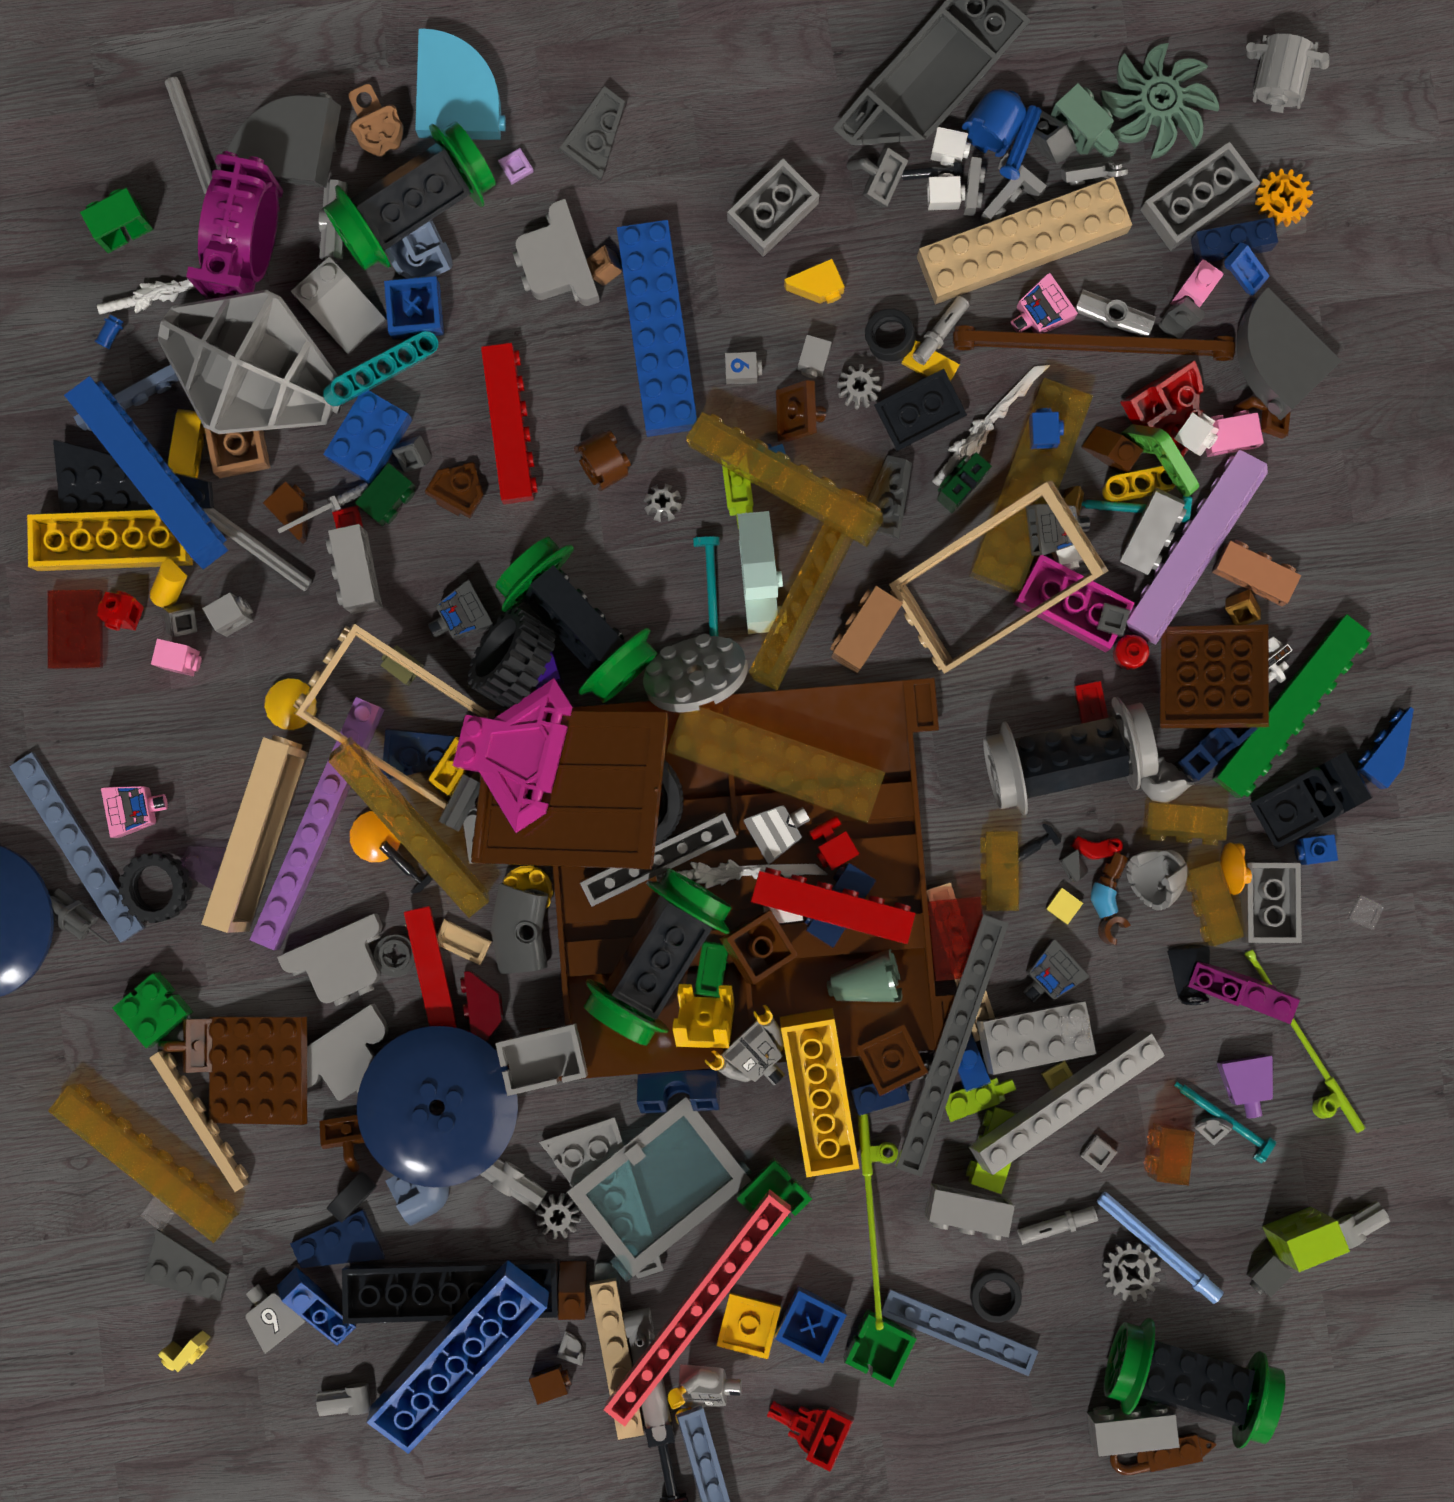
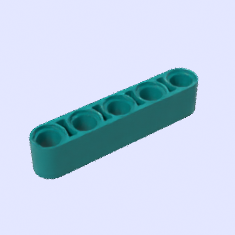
M428 331L421 332L336 377L323 391L325 401L331 406H340L419 364L437 350V337ZM419 342H422L426 345L427 351L423 350L420 347ZM398 353L406 357V362L399 358ZM377 364L385 368V373L378 370ZM356 375L362 377L364 385L358 383ZM334 387L340 388L343 396L337 395Z

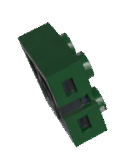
M977 452L972 457L967 455L957 466L958 468L955 470L957 474L954 477L949 474L937 490L940 493L937 501L951 513L959 507L987 476L992 467Z

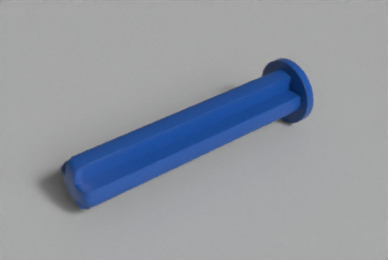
M1029 106L1005 166L1000 168V174L1007 179L1017 180L1020 177L1019 168L1042 113L1039 107Z

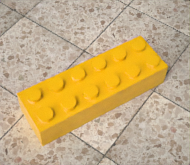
M154 510L27 515L28 567L36 571L160 567L168 558L172 559L177 566H193V559Z
M833 1008L780 1017L806 1177L859 1169Z

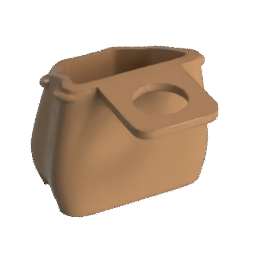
M365 84L349 92L348 97L358 118L352 121L350 130L356 136L360 147L378 157L383 156L390 149H398L402 142L404 127L399 119L397 108L392 104L381 106L370 84ZM361 92H367L372 98L371 105L367 108H362L357 104L356 98Z

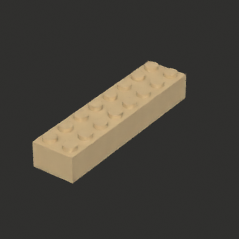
M1112 177L919 248L917 259L935 304L1125 235L1129 232L1132 222L1116 181Z

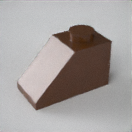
M1099 426L1095 427L1081 447L1119 474L1128 473L1144 451L1123 435Z
M286 481L263 502L284 526L308 514V504L303 500L306 494L296 484L291 487ZM307 520L288 529L302 544L307 541Z
M560 1261L558 1320H585L587 1315V1261Z

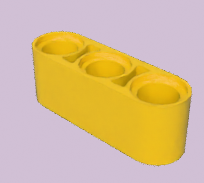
M177 410L168 467L175 473L198 478L205 429L196 411Z
M1163 466L1112 476L1103 485L1102 495L1107 501L1122 502L1151 496L1155 487L1169 492L1175 485L1173 482L1171 485H1166L1161 481V474H1167ZM1137 478L1146 481L1147 488L1145 490L1136 487L1135 480ZM1110 484H1118L1121 487V494H1113L1109 489Z

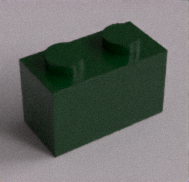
M388 463L355 503L383 527L385 523L390 524L398 515L396 510L402 503L407 504L415 494L413 490L416 487L409 479Z

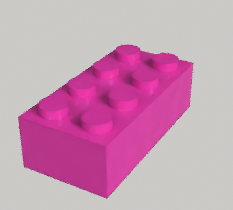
M1040 555L1013 604L1029 612L1084 576L1044 555ZM1092 581L1037 617L1107 652L1113 646L1118 635L1096 629L1103 604L1107 603L1131 611L1134 602Z

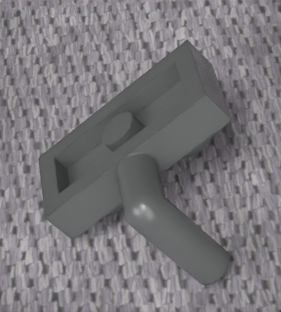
M884 148L876 165L865 158L849 161L847 169L849 171L863 169L871 174L862 195L883 208L888 206L908 160L890 148Z

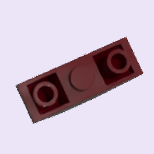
M472 970L465 971L464 977L460 978L462 993L467 994V1003L463 1005L465 1019L470 1020L471 1029L467 1031L487 1042L504 1020L502 996L498 990Z

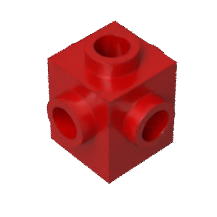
M105 591L103 600L98 605L97 616L105 622L107 628L119 631L120 628L136 631L144 607L126 592L117 591L116 593Z

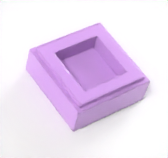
M521 148L498 160L499 165L511 184L534 172Z

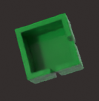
M127 188L114 190L109 194L108 198L100 202L94 201L88 204L85 210L80 212L94 240L107 253L128 244L121 227H126L132 240L153 230L140 203Z
M161 972L152 973L135 988L136 992H130L112 1007L145 1048L154 1047L180 1025L183 1019H187L194 1013L179 994L171 995L167 998L166 994H172L175 989Z
M773 1158L737 1194V1200L751 1213L770 1189L791 1205V1213L796 1216L812 1200V1196L795 1178L790 1182L791 1174ZM789 1214L774 1232V1237L791 1221Z
M867 1309L856 1330L859 1337L853 1336L843 1356L844 1362L867 1374L869 1370L868 1365H870L871 1377L894 1387L917 1340L916 1335L912 1331L882 1317L884 1328L876 1330V1313Z

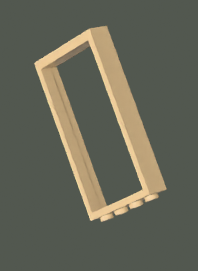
M1048 481L890 583L889 586L892 589L890 593L893 597L903 602L902 607L906 611L904 616L911 626L916 627L919 632V641L925 648H929L933 655V663L937 666L938 670H942L945 674L1108 572V569L1054 483ZM1043 496L1091 573L952 659L906 584Z
M352 624L350 628L345 626L337 638L341 641L336 650L331 648L323 659L326 665L321 672L316 670L309 680L308 684L311 685V688L306 695L301 693L293 706L297 709L294 714L444 809L448 803L447 801L317 719L306 710L356 636L477 716L488 719L489 711L356 624ZM470 771L468 777L480 782L481 774L480 772Z
M273 735L271 740L263 737L201 925L226 933L250 931L309 753L301 750L302 744Z

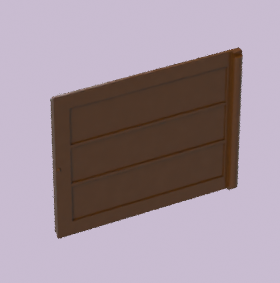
M489 710L488 719H494L504 711ZM572 711L571 716L563 715L560 725H565L568 728L552 793L543 792L541 802L549 804L547 813L517 833L513 830L481 776L471 862L483 864L652 869L663 777L668 713ZM552 713L547 714L546 722H550ZM528 790L526 799L531 800L533 790Z

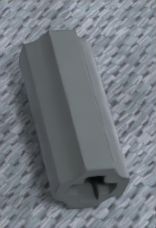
M462 774L438 821L459 832L479 794L480 782Z

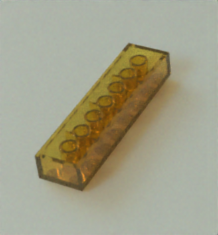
M1047 378L1042 380L991 518L1048 481H1052L1057 490H1059L1093 395ZM1050 408L1052 412H1059V420L1063 419L1064 434L1060 436V444L1057 448L1030 449L1029 417L1032 413H1036V409ZM1043 496L1040 497L1039 499H1037L1036 501H1034L1033 503L1030 504V505H1037V504H1047V505H1048V503L1046 502V500L1044 499ZM1026 507L984 534L969 577L1019 594L1034 558L1031 555Z
M700 706V710L680 712L666 753L863 823H868L885 772Z

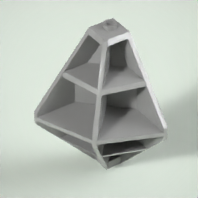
M268 290L174 305L161 320L158 341L204 428L217 434L326 425L334 413L338 414L343 404L331 406L325 401L323 396L325 387L338 377L337 373L283 299ZM334 387L335 393L342 396V390Z

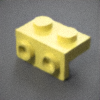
M202 1330L184 1348L174 1341L171 1342L158 1354L162 1359L161 1363L169 1370L174 1371L175 1369L177 1372L188 1363L192 1365L208 1349L205 1343L209 1340L210 1336Z

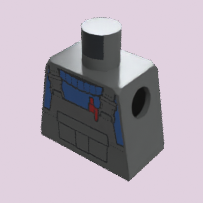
M1037 504L1026 507L1032 556L1046 555L1073 546V543L1049 505ZM1068 506L1083 531H1089V517L1087 515L1077 516L1075 506Z
M468 580L436 605L441 617L428 623V626L434 637L449 631L454 640H459L488 630L493 622L475 588Z
M1051 939L1027 969L1026 973L1033 982L1023 990V993L1033 1003L1044 993L1051 1000H1055L1086 980L1089 975L1055 939Z

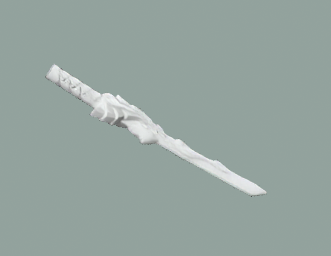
M189 279L182 282L172 280L171 283L156 281V283H141L142 289L134 291L133 296L97 304V309L101 315L135 306V313H139L141 310H146L149 305L151 306L154 300L159 299L162 302L170 300L174 302L179 293L196 287Z
M1050 365L1034 366L994 407L985 419L973 420V427L969 429L970 435L968 438L955 442L948 449V451L954 452V454L932 480L935 485L940 487V484L967 455L971 456L976 452L979 454L982 445L986 444L988 433L994 429L993 423L998 418L1005 417L1009 406L1017 397H1024L1033 382Z
M731 859L726 864L720 863V866L717 868H710L701 862H691L692 870L676 871L691 880H696L697 884L705 883L706 889L718 884L724 885L729 880H739L742 876L752 875L754 879H757L759 871L765 872L766 867L781 871L785 878H791L792 874L797 876L804 874L827 875L816 864L738 866ZM665 873L656 876L657 882H660Z

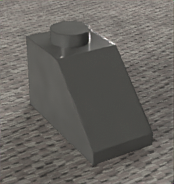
M1042 111L1031 142L1045 158L1058 164L1067 159L1077 147L1067 125Z

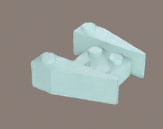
M769 511L737 514L748 634L779 631V622L784 621L783 607L777 606L776 598L778 597V587H783L782 572L776 571Z

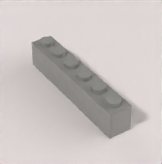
M722 811L668 837L661 844L655 846L652 869L604 868L581 879L580 884L592 907L665 872L668 868L671 869L735 838L736 835L726 814Z

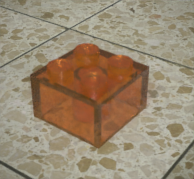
M1153 1123V1129H1149L1147 1143L1151 1145L1150 1155H1146L1144 1170L1148 1171L1147 1176L1156 1182L1189 1186L1195 1132L1182 1126Z

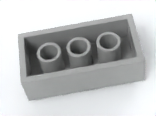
M1228 142L1145 201L1140 211L1169 250L1172 251L1195 235L1197 231L1202 230L1254 193L1260 182L1233 145Z
M1074 1001L977 1021L985 1067L988 1074L995 1075L1096 1054L1086 1001Z

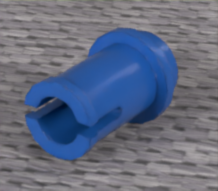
M109 314L108 318H104L106 322L95 342L110 350L119 330H123L122 324L124 322Z

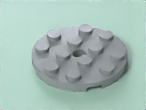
M702 634L672 646L664 647L660 654L646 667L643 685L649 700L658 708L671 712L700 710V705L711 701L717 704L732 695L744 682L748 672V664L743 649L730 638Z

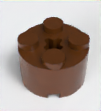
M601 430L574 446L575 453L580 452L583 457L579 460L581 467L593 485L599 483L598 490L600 492L627 477L628 467L631 466L627 455L624 452L620 454L615 446L617 440L610 430L607 432Z

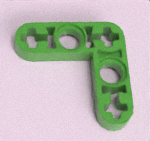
M1132 424L1121 433V435L1142 448L1143 452L1156 454L1181 494L1189 497L1199 488L1197 479L1166 431L1160 428Z

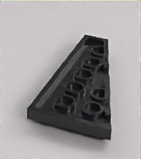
M53 440L60 513L154 510L110 454L69 444L61 440ZM175 473L202 509L214 508L212 482Z

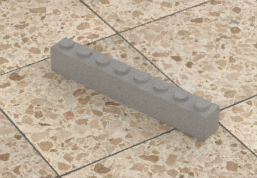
M1139 1029L976 1141L969 1148L981 1168L994 1175L1165 1055L1153 1034Z

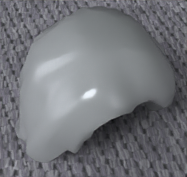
M1165 757L1158 758L1157 775L1142 778L1140 785L1152 801L1168 803L1195 784L1191 779L1187 778L1186 774L1179 771L1175 765L1167 763Z

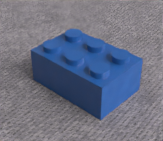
M368 390L358 396L323 455L329 461L371 484L393 454L392 450L402 439L412 422V418L405 411Z

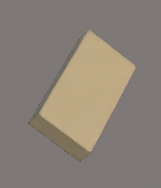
M444 919L437 933L440 947L478 965H482L493 942Z

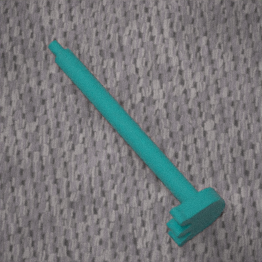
M1191 496L1182 497V500H1184L1185 503L1183 508L1187 509L1186 514L1183 520L1181 521L1184 523H1187L1190 520L1192 506ZM1085 500L1082 502V506L1085 509L1143 513L1147 505Z
M720 537L693 538V546L705 547L709 635L718 636L714 546L720 545Z
M1179 1082L1174 1084L1180 1090V1093L1216 1118L1231 1123L1233 1130L1259 1147V1150L1253 1157L1256 1161L1262 1164L1267 1160L1276 1145L1274 1139L1268 1137L1266 1140H1263L1185 1084L1181 1085Z

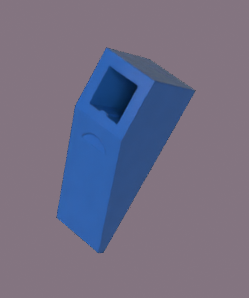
M1412 707L1403 710L1398 709L1390 719L1392 722L1387 730L1383 729L1374 739L1376 745L1371 751L1366 750L1358 760L1360 763L1357 768L1358 772L1379 789L1388 788L1404 768L1414 711Z
M295 1267L277 1285L281 1301L336 1346L356 1328L355 1324H343V1312L314 1281Z

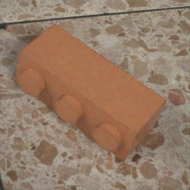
M1229 541L1225 544L1212 573L1247 590L1250 589L1251 592L1279 606L1288 604L1301 577L1300 574L1295 572L1296 569L1285 563L1279 565L1273 562V558L1266 553H1255L1248 550L1249 546L1241 541Z

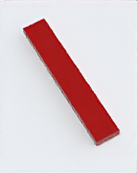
M431 906L404 911L429 1026L458 1028Z

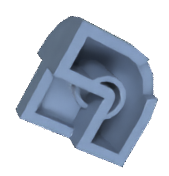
M432 220L385 250L397 273L407 279L434 277L450 270L453 266L449 248L446 242L443 243Z
M396 1176L385 1180L397 1203V1209L410 1226L438 1212L444 1207L448 1199L450 1186L424 1187L406 1182Z

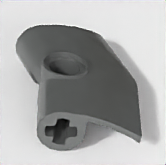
M503 883L499 884L491 923V934L500 974L531 972L548 967L542 939L544 931L543 918L548 893L537 889L522 891ZM524 926H531L534 930V935L527 934Z

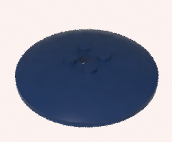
M0 845V997L22 987L39 970L52 941L54 916L49 892L36 869L24 857Z
M428 1026L400 1035L383 1047L374 1057L360 1083L357 1098V1118L360 1132L367 1148L377 1162L387 1171L415 1185L448 1187L477 1177L491 1167L501 1156L511 1140L515 1129L518 1113L517 1094L507 1096L502 1072L509 1069L507 1065L500 1066L498 1053L488 1042L463 1029L450 1026ZM433 1100H441L444 1103L445 1110L442 1114L435 1115L430 1111L429 1105Z

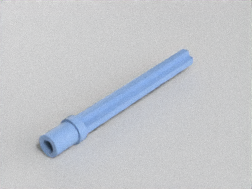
M1107 1192L1101 1194L1097 1203L1189 1281L1193 1289L1200 1292L1213 1304L1220 1300L1224 1292L1209 1280L1206 1274H1201Z

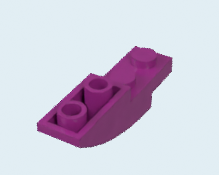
M1197 962L1188 986L1236 1006H1245L1288 1024L1292 1023L1301 999L1278 990L1276 986L1261 980L1202 962Z

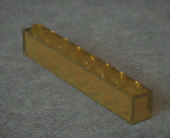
M702 412L686 437L688 446L865 547L869 545L883 522L881 509L871 502L865 504L858 500V496L852 491L838 489L835 487L836 484L829 478L824 476L819 478L813 474L809 467L803 464L798 466L790 462L791 459L786 454L780 451L774 453L768 449V445L759 439L751 440L746 437V433L736 426L728 427L715 414L709 416Z
M842 487L749 670L754 681L778 690L870 509L865 496Z
M351 737L330 753L328 762L468 918L489 902V891Z
M82 1084L67 1086L48 1112L211 1242L215 1243L239 1215L234 1211L236 1207L226 1199L221 1200L214 1195L215 1190L207 1183L202 1182L200 1184L193 1178L194 1173L187 1167H179L175 1164L173 1156L163 1149L159 1151L152 1145L153 1141L143 1133L138 1134L131 1129L133 1125L127 1119L121 1116L118 1118L111 1113L112 1108L107 1103L101 1100L97 1102L90 1096L91 1091Z

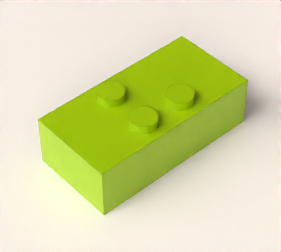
M1308 1207L1262 1226L1274 1256L1298 1272L1350 1252L1338 1221L1313 1207Z

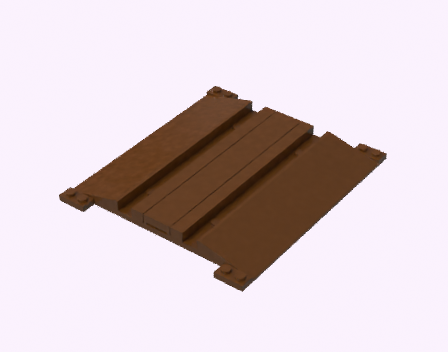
M935 678L732 694L717 704L711 701L700 705V710L691 712L663 710L655 706L651 701L572 708V711L668 713L664 759L676 772L683 791L681 819L670 836L722 811L726 814L736 835L735 838L671 868L672 870H692L691 862H701L710 868H717L720 866V863L726 864L730 859L738 866L816 864L827 875L804 874L798 876L807 878L806 883L816 886L819 881L834 886L837 881L833 877L840 866L833 870H830L829 866L823 868L816 854L820 853L818 847L827 841L824 836L813 840L809 831L837 816L841 825L833 829L835 835L838 836L846 831L859 852V855L843 863L842 866L846 867L850 863L876 880L865 899L868 900L869 895L885 899L884 905L891 907L895 906V902L911 906L910 912L916 913L908 944L846 928L832 948L806 931L808 925L804 922L807 917L803 916L801 921L779 923L798 956L756 984L746 983L728 954L723 985L732 986L735 1003L730 1045L757 1020L753 1014L754 1011L759 1016L763 1015L766 1012L763 1005H766L780 1028V1017L833 1008L841 1058L860 1056L856 1047L902 1025H905L917 1051L936 1050L955 994L940 996L935 994L913 733L939 731ZM662 792L660 796L659 810L662 806ZM782 805L785 806L789 814L803 807L810 821L797 828L802 838L772 863L767 864L743 820ZM553 866L565 1025L577 1023L588 1076L581 1079L709 1069L710 1067L705 1063V1060L713 1062L716 1059L712 1051L715 1050L721 1055L726 1048L676 1047L673 1033L674 1018L678 1019L680 1009L678 987L679 984H690L695 993L702 946L658 1016V1019L669 1028V1032H655L647 1046L636 1043L609 1028L583 1007L591 994L590 989L585 983L586 980L592 979L604 985L607 983L660 897L658 893L646 884L647 881H657L656 876L591 907L580 884V880L604 868ZM752 875L742 876L739 880H729L724 885L718 884L707 888V890L732 907L724 920L729 931L764 913L763 905L751 902L757 881ZM712 927L705 941L722 944L720 938L726 934ZM891 949L900 974L899 984L896 987L902 988V1001H836L834 996H829L827 981L831 980L832 974L881 951ZM694 994V997H712V996ZM556 1027L539 1028V1032ZM784 1048L781 1051L782 1057L776 1063L787 1062Z

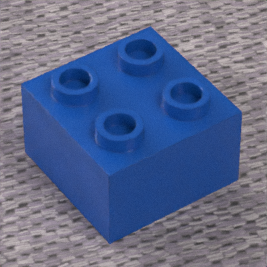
M436 276L384 281L388 333L393 340L411 338L424 331L431 332L435 336L444 335L441 291Z
M797 1286L774 1333L775 1340L824 1363L847 1316L846 1310Z

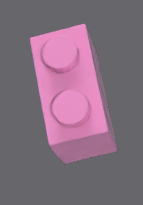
M1249 410L1234 413V417L1224 419L1223 415L1210 417L1215 420L1213 426L1219 429L1216 434L1218 438L1210 449L1206 448L1207 457L1238 452L1239 449L1244 451L1259 448L1264 442L1258 413L1249 414Z
M157 639L151 665L194 677L195 671H198L202 658L199 656L200 651L190 646Z

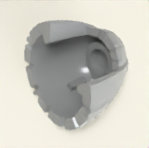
M1174 850L1142 852L1133 856L1127 864V871H1129L1127 878L1129 883L1132 884V890L1137 897H1140V900H1144L1145 905L1152 907L1154 910H1163L1170 907L1178 899L1185 887L1188 875L1187 863L1182 855Z

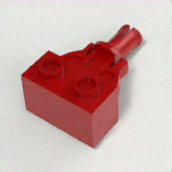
M773 1401L767 1417L788 1426L791 1429L788 1436L796 1439L800 1448L808 1454L806 1460L830 1472L835 1465L855 1418L832 1406L828 1410L822 1408L809 1410L801 1406L799 1412H795Z

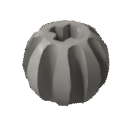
M658 484L651 487L654 494L646 493L644 497V502L651 503L644 508L647 515L656 513L654 520L661 522L663 516H667L668 521L674 519L675 516L671 512H680L682 508L681 503L675 502L682 498L679 491L670 493L672 485L665 484L662 490L658 488ZM660 498H665L667 502L665 508H661L659 504Z

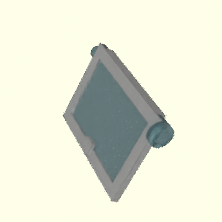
M685 1097L568 1190L567 1193L616 1255L610 1262L625 1282H627L751 1182L748 1176L752 1172L743 1161L737 1163L698 1111H693L691 1102Z

